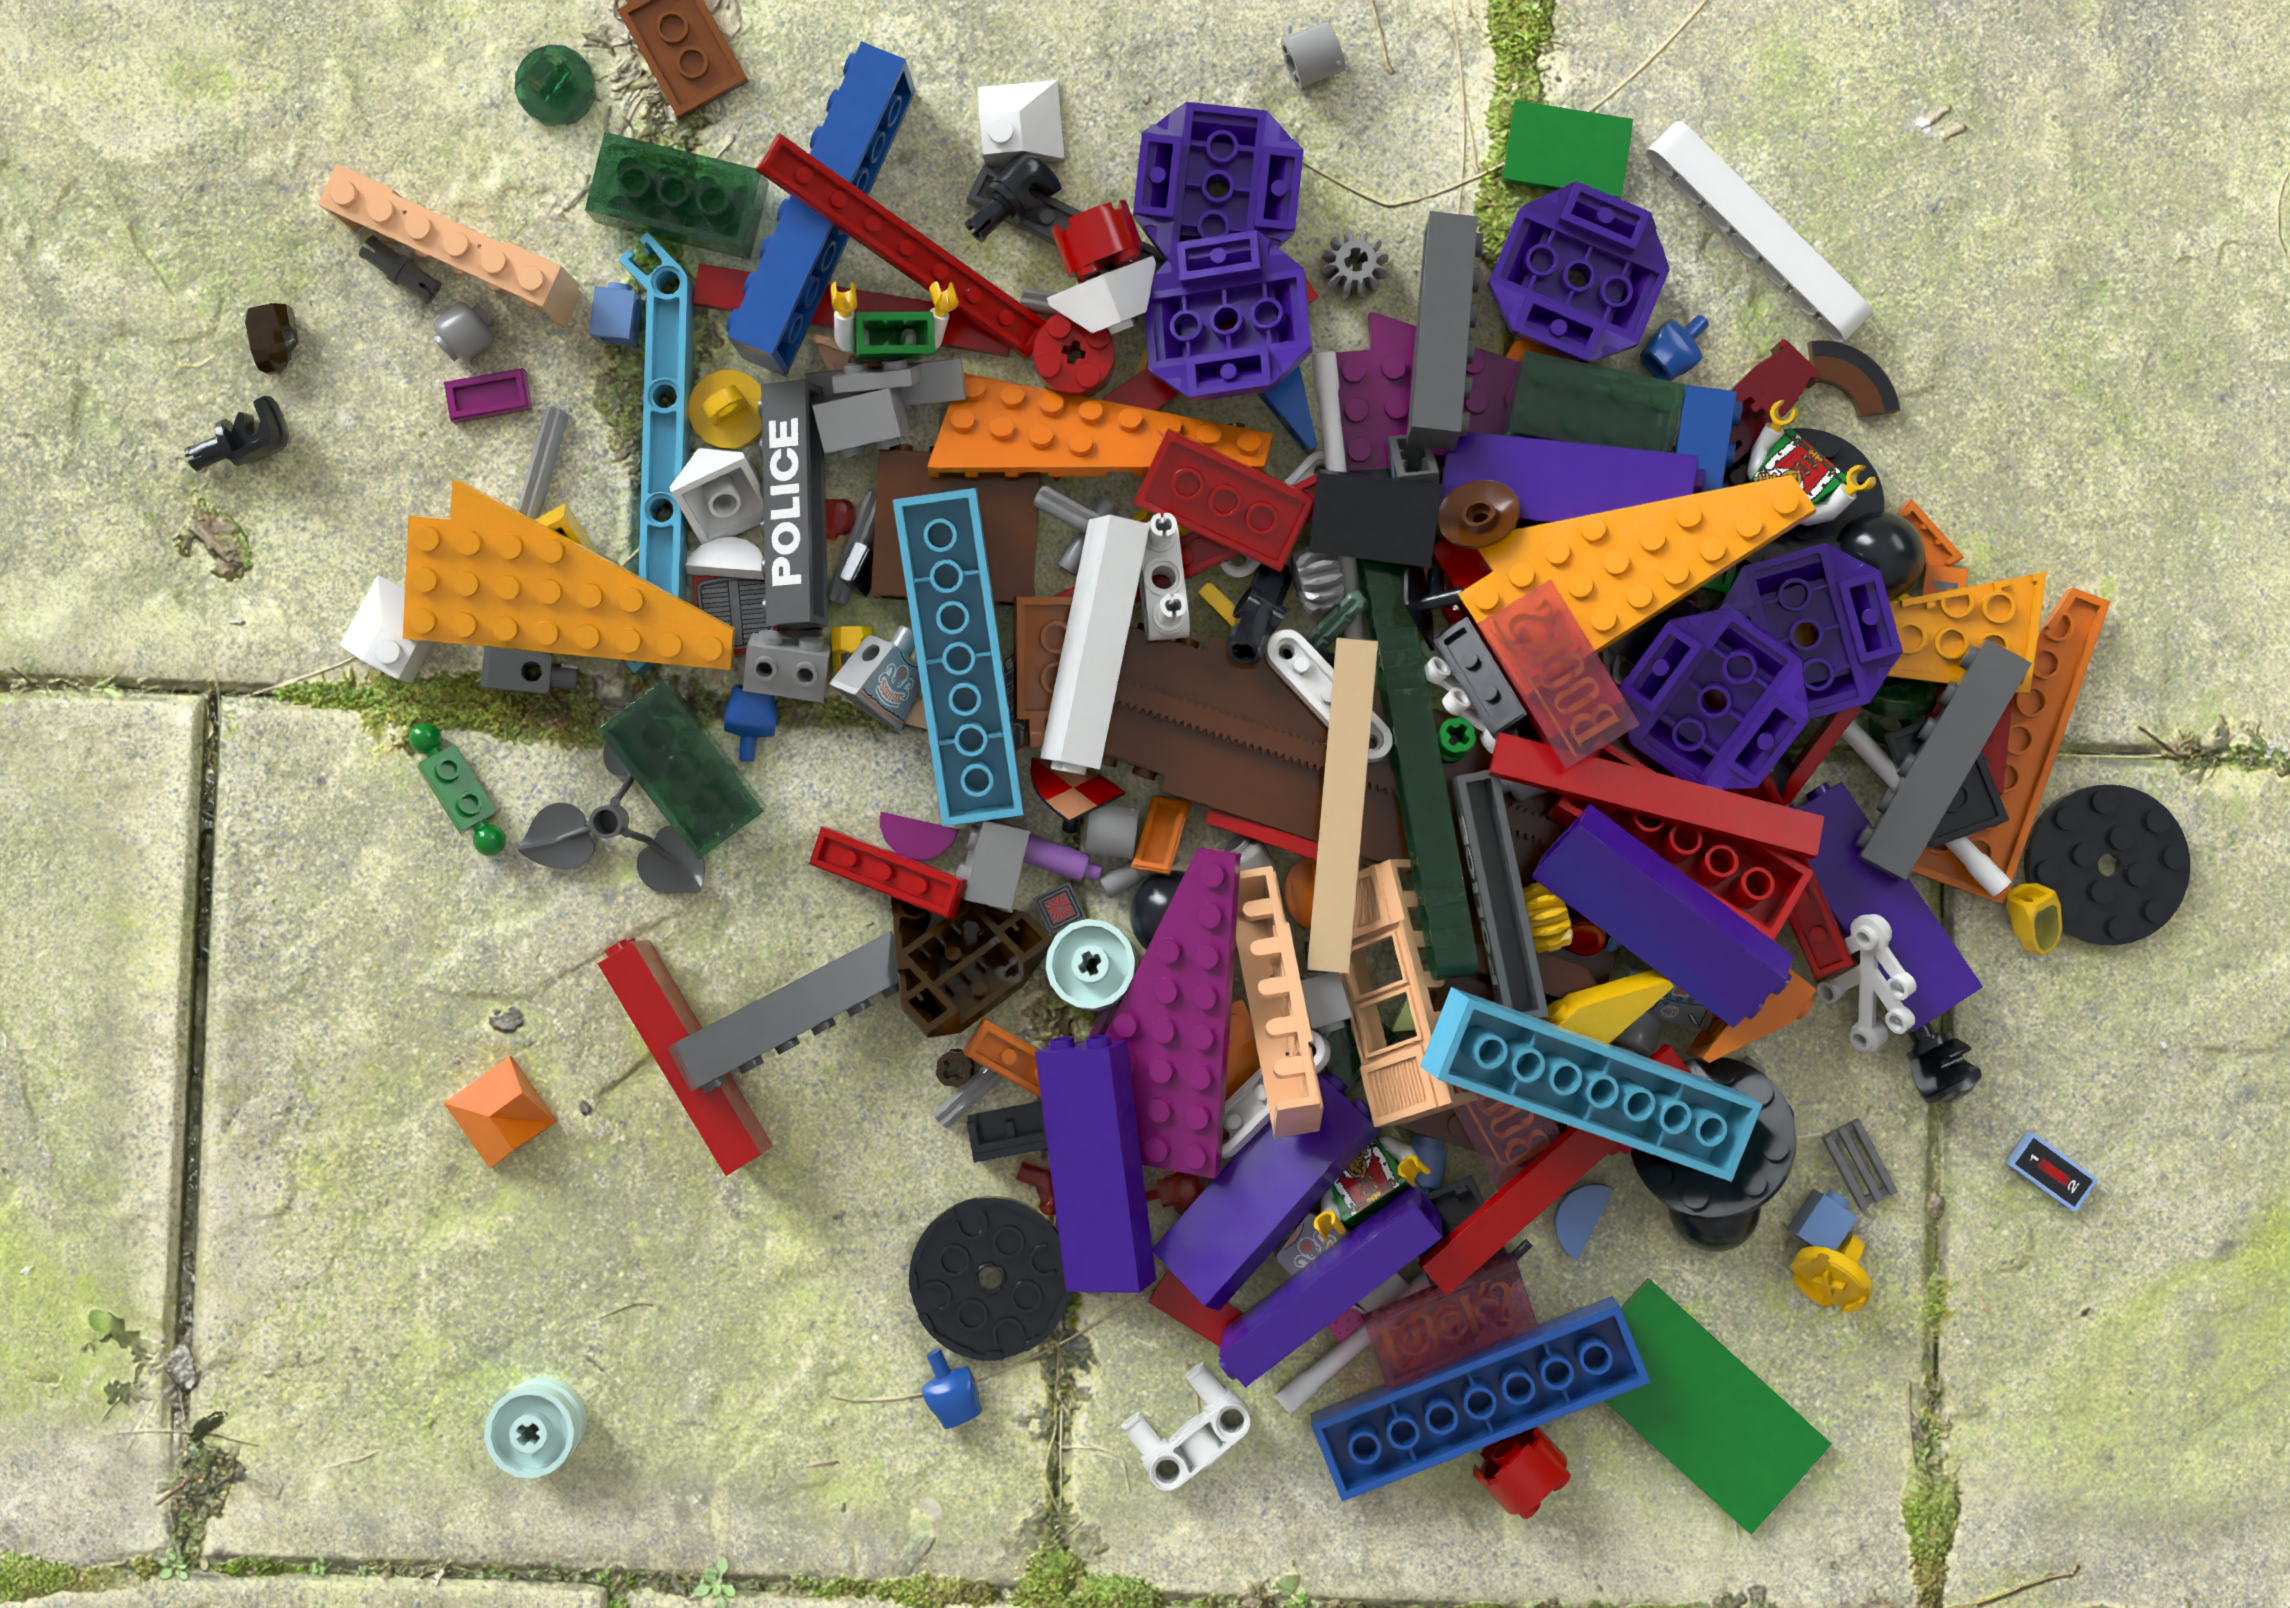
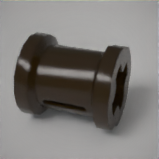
M950 1049L938 1059L936 1076L943 1085L960 1087L973 1075L975 1069L974 1060L964 1055L963 1049ZM950 1058L953 1062L959 1059L965 1064L961 1069L963 1077L960 1078L956 1073L951 1076L947 1074L946 1069L950 1066L947 1059Z

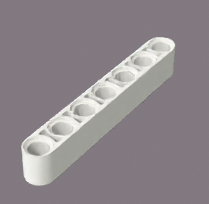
M1675 121L1647 149V157L1655 168L1831 340L1844 344L1872 315V309L1866 300L1686 124Z

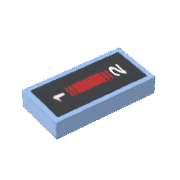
M2031 1131L2026 1132L2005 1162L2014 1171L2072 1212L2077 1211L2098 1181L2089 1172Z

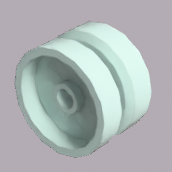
M1092 919L1071 923L1060 931L1052 941L1047 951L1046 971L1050 985L1060 998L1082 1010L1103 1011L1119 1005L1140 965L1135 946L1120 929L1105 921ZM1092 959H1098L1101 962L1097 965L1099 971L1097 974H1092L1087 969V965Z
M538 1376L522 1381L494 1404L486 1419L484 1440L489 1456L501 1470L514 1477L534 1479L552 1473L577 1450L586 1433L587 1414L583 1400L572 1386L557 1378ZM533 1423L537 1425L539 1430L534 1427Z

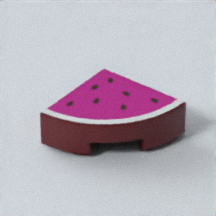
M1356 1303L1327 1325V1327L1342 1342L1371 1316Z

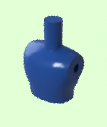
M1697 315L1685 328L1675 320L1669 319L1654 331L1646 347L1640 353L1643 365L1654 378L1661 383H1670L1676 377L1688 372L1702 360L1703 355L1694 340L1709 327L1707 319L1702 315Z
M736 684L732 686L731 696L726 705L724 731L741 736L738 759L752 762L755 761L757 738L775 736L777 717L775 696L742 691L743 684Z
M941 1348L929 1352L926 1357L935 1377L924 1384L921 1390L927 1406L939 1419L943 1428H953L978 1416L982 1412V1407L979 1401V1390L970 1368L960 1367L950 1370Z

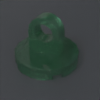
M549 44L534 49L522 59L515 73L514 90L519 104L533 120L545 126L556 127V125H570L578 122L589 112L596 97L595 77L592 68L579 52L564 45Z
M1886 677L1871 702L1860 706L1862 709L1870 712L1869 732L1872 737L1879 743L1886 745L1883 735L1893 731L1886 730L1881 726L1880 720L1885 717L1897 719L1902 726L1901 728L1912 725L1913 718L1930 713L1936 706L1937 686L1933 682L1928 684L1924 681Z

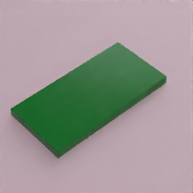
M1647 1278L1624 1303L1621 1310L1650 1383L1606 1399L1604 1402L1752 1535L1832 1443L1652 1280Z

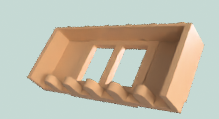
M336 164L318 202L321 208L350 231L357 233L360 225H363L378 232L380 238L386 243L392 244L398 241L415 249L416 254L424 260H429L433 257L451 265L452 270L459 276L470 274L484 280L494 292L501 293L505 290L523 298L529 308H540L557 325L565 329L581 297L580 284L561 265L506 240L504 244L419 206L402 198L394 189L342 165Z
M1389 859L1358 871L1349 973H1339L1352 1014V1018H1350L1351 1028L1361 1061V1067L1359 1068L1374 1127L1405 1124L1478 1100L1475 1092L1455 1094L1452 1084L1436 1079L1420 1067L1441 1011H1433L1428 990L1443 986L1444 977L1437 970L1423 971L1418 950L1433 946L1434 938L1427 930L1413 931L1408 910H1414L1423 906L1424 899L1418 891H1403L1399 875L1418 867L1416 859ZM1393 938L1403 979L1373 991L1363 949ZM1407 993L1417 1036L1387 1047L1377 1004Z
M1272 866L1240 871L1236 944L1274 1139L1317 1132L1320 1130L1324 1107L1312 1048L1308 1045L1313 1042L1290 925L1286 923L1276 871L1273 872Z

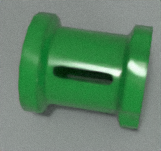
M1462 717L1446 720L1432 740L1434 754L1446 763L1460 761L1466 756L1468 750L1473 747L1476 741L1474 726ZM1453 734L1460 738L1455 746L1448 742Z

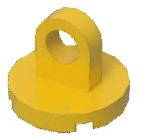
M718 370L706 375L694 387L689 399L688 417L694 431L708 445L719 449L740 450L752 445L762 435V419L758 412L761 386L751 376L737 370Z
M1852 1232L1847 1233L1836 1251L1819 1246L1805 1247L1795 1255L1790 1264V1270L1794 1272L1792 1279L1795 1285L1805 1296L1824 1307L1830 1308L1831 1304L1842 1306L1840 1309L1842 1312L1860 1311L1867 1305L1873 1291V1284L1868 1274L1858 1264L1864 1251L1865 1243Z

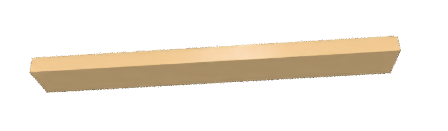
M1336 639L1307 970L1349 973L1378 641Z

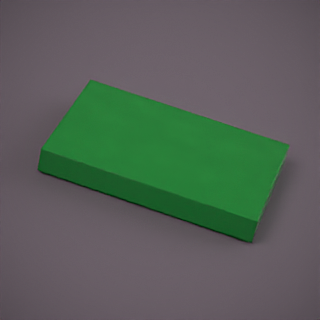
M1515 100L1501 182L1557 191L1574 181H1578L1621 199L1634 119Z

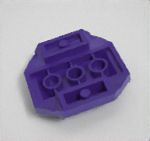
M1185 102L1157 124H1153L1142 132L1133 218L1165 261L1168 260L1167 256L1176 242L1258 230L1273 245L1279 248L1295 233L1304 150L1294 139H1291L1267 110ZM1213 183H1221L1226 186L1228 193L1224 197L1215 198L1209 195L1206 189Z
M1574 181L1555 192L1521 206L1487 283L1510 333L1585 365L1636 347L1641 340L1670 270L1664 249L1656 232L1657 228L1652 213L1578 181ZM1568 272H1580L1585 277L1586 286L1576 287L1572 285L1568 280Z
M1258 230L1176 242L1167 256L1168 260L1153 277L1147 311L1144 313L1149 371L1152 376L1191 402L1274 391L1313 352L1307 281L1304 268L1273 245ZM1228 320L1238 321L1231 330H1220L1224 322Z
M1827 543L1742 566L1718 610L1729 607L1734 608L1802 656L1810 719L1870 703L1892 666L1895 665L1903 652L1881 571ZM1803 622L1809 623L1815 630L1814 641L1806 647L1800 646L1794 639L1795 628Z
M1732 607L1669 619L1618 688L1619 694L1624 700V717L1630 744L1679 779L1721 790L1757 788L1810 720L1802 656ZM1712 689L1720 690L1725 694L1727 704L1721 708L1709 706L1704 698L1705 692Z

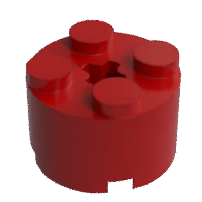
M1119 200L1118 209H1114L1112 203L1109 202L1068 218L1070 227L1061 231L1059 224L1051 229L1069 278L1076 277L1078 284L1100 276V271L1112 264L1115 265L1116 269L1138 262L1139 251L1144 248L1126 200Z
M1056 314L1042 326L1036 336L1033 347L1034 363L1037 375L1047 390H1053L1067 396L1089 398L1101 392L1110 382L1114 372L1115 357L1113 341L1107 328L1091 333L1063 314ZM1073 350L1080 351L1082 358H1077L1075 364L1068 363L1067 355H1071Z
M1539 1426L1485 1446L1480 1453L1485 1461L1480 1469L1476 1464L1473 1468L1474 1478L1504 1510L1511 1515L1518 1514L1522 1519L1532 1517L1540 1508L1541 1501L1552 1490L1558 1491L1563 1488L1571 1477L1570 1472L1566 1469L1568 1463L1567 1456Z

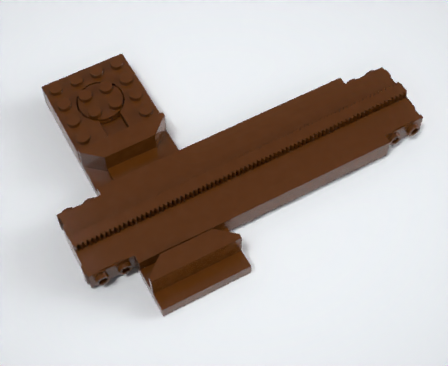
M1138 622L1137 628L1129 626L1101 764L1116 768L1119 761L1134 766L1132 774L1155 781L1157 774L1164 776L1160 789L1162 793L1211 809L1214 808L1318 843L1329 728L1270 667L1265 653H1263L1262 658L1255 665H1239L1229 658V650L1226 648L1228 641L1210 636L1206 651L1198 649L1200 642L1191 638H1177L1175 641L1170 639L1147 641L1144 623ZM1374 689L1372 710L1390 729L1392 746L1382 760L1368 763L1359 857L1379 864L1389 859H1416L1418 867L1407 873L1464 891L1439 968L1444 977V985L1433 989L1430 995L1433 1011H1442L1451 987L1495 1003L1450 780L1456 776L1489 770L1493 754L1483 746L1480 740L1482 731L1474 726L1476 741L1473 747L1468 750L1466 756L1455 763H1446L1440 760L1434 754L1432 740L1446 720L1459 718V716ZM1625 717L1581 742V746L1577 742L1571 745L1575 752L1585 754L1587 749L1600 737L1654 772L1670 777L1675 776L1630 744ZM1529 720L1517 727L1518 737L1542 743ZM1453 734L1448 742L1455 746L1460 738ZM1370 738L1369 749L1376 748V742ZM1549 791L1523 802L1515 800L1511 792L1503 794L1522 888L1537 883L1532 878V875L1542 855L1566 830L1565 827L1547 817L1548 812L1560 795L1558 793ZM1565 903L1566 908L1568 910L1569 919H1572L1577 915H1581L1578 911H1576L1574 908ZM1567 946L1552 952L1544 951L1538 953L1536 951L1547 1007L1552 1002L1563 999L1570 993L1608 983L1620 947H1617L1618 949L1612 952L1605 951L1603 948L1599 953L1591 956L1575 954ZM1453 1085L1454 1093H1459L1456 1086ZM1460 1087L1462 1093L1470 1092L1469 1090ZM1485 1097L1481 1100L1480 1107L1488 1108L1498 1102V1100ZM1477 1100L1469 1102L1472 1111L1500 1160L1508 1163L1509 1161L1505 1155V1146L1512 1138L1520 1137L1526 1140V1136L1531 1130L1539 1129L1546 1134L1552 1144L1567 1128V1124L1533 1113V1120L1530 1124L1507 1137L1500 1138L1493 1134L1491 1121L1495 1116L1513 1107V1105L1507 1104L1488 1114L1479 1109ZM1466 1104L1405 1124L1395 1125L1496 1158ZM1521 1109L1497 1122L1494 1125L1493 1131H1504L1528 1117L1530 1111ZM1543 1135L1533 1136L1529 1143L1530 1148L1545 1141L1546 1138ZM1515 1144L1509 1151V1159L1527 1151L1528 1147L1523 1144ZM1544 1150L1520 1162L1517 1166L1525 1168Z

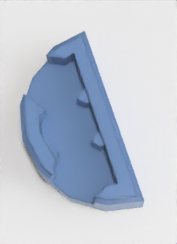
M1599 1183L1582 1185L1568 1191L1557 1205L1553 1219L1556 1237L1562 1249L1577 1261L1614 1190L1610 1186Z

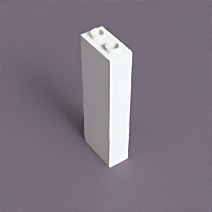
M1115 515L1097 517L1088 521L1040 755L1041 759L1052 761L1051 769L1085 775L1087 768L1100 769L1150 527L1148 523Z

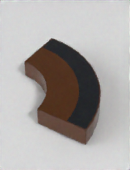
M1816 340L1807 343L1809 362L1822 376L1817 383L1828 384L1841 390L1852 402L1857 418L1891 414L1900 411L1899 400L1892 382L1884 370L1868 355L1852 346L1834 341Z

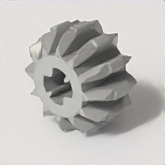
M1350 229L1345 231L1344 242L1334 236L1330 241L1333 250H1324L1321 258L1329 264L1321 268V275L1326 277L1333 276L1327 286L1330 290L1336 289L1339 285L1343 286L1341 292L1343 299L1349 296L1351 289H1355L1358 299H1363L1365 287L1375 293L1380 287L1377 279L1381 280L1387 277L1388 270L1381 265L1388 262L1389 256L1387 253H1376L1382 245L1380 239L1374 240L1371 244L1366 242L1368 239V232L1366 230L1361 232L1359 240H1355L1354 233ZM1349 258H1357V264L1360 261L1362 262L1360 271H1352V265L1349 268L1346 267Z
M1309 546L1304 547L1303 550L1295 551L1290 561L1292 566L1290 571L1293 577L1292 584L1295 587L1300 606L1309 615L1331 612L1345 598L1343 575L1340 571L1339 562L1336 560V555L1309 552Z

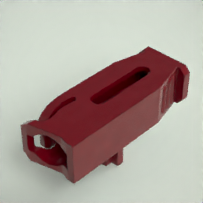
M1785 339L1779 341L1770 350L1772 353L1770 357L1755 365L1730 389L1731 391H1737L1735 401L1742 402L1739 426H1731L1729 438L1730 443H1736L1733 464L1753 447L1766 423H1772L1770 410L1775 402L1784 400L1783 405L1778 410V414L1782 418L1799 400V396L1803 394L1804 388H1811L1822 378L1820 372ZM1675 445L1672 448H1670L1673 452L1675 450Z

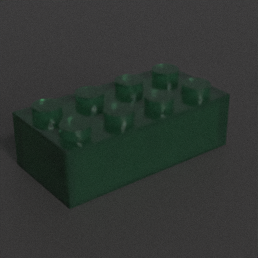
M604 132L585 211L598 224L639 234L648 232L652 237L750 260L769 182L766 177L755 170L756 168Z
M1525 350L1517 362L1502 435L1672 453L1686 384Z
M669 678L661 681L597 729L698 860L764 812L767 807Z

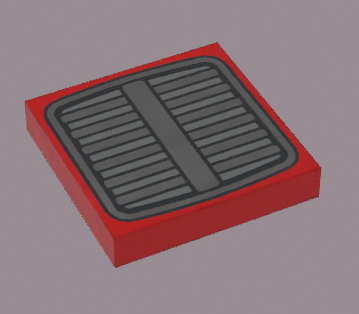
M708 575L692 577L695 607L735 628L734 655L746 654L747 644L752 633H759L762 630L780 632L778 628L767 626L763 615L762 602L765 597V580Z

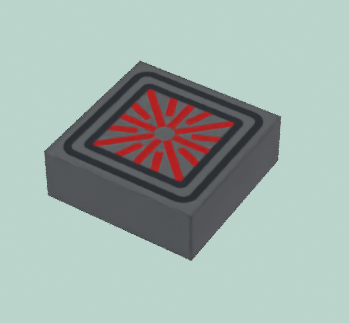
M1070 881L1033 898L1050 935L1064 929L1071 923L1087 918Z

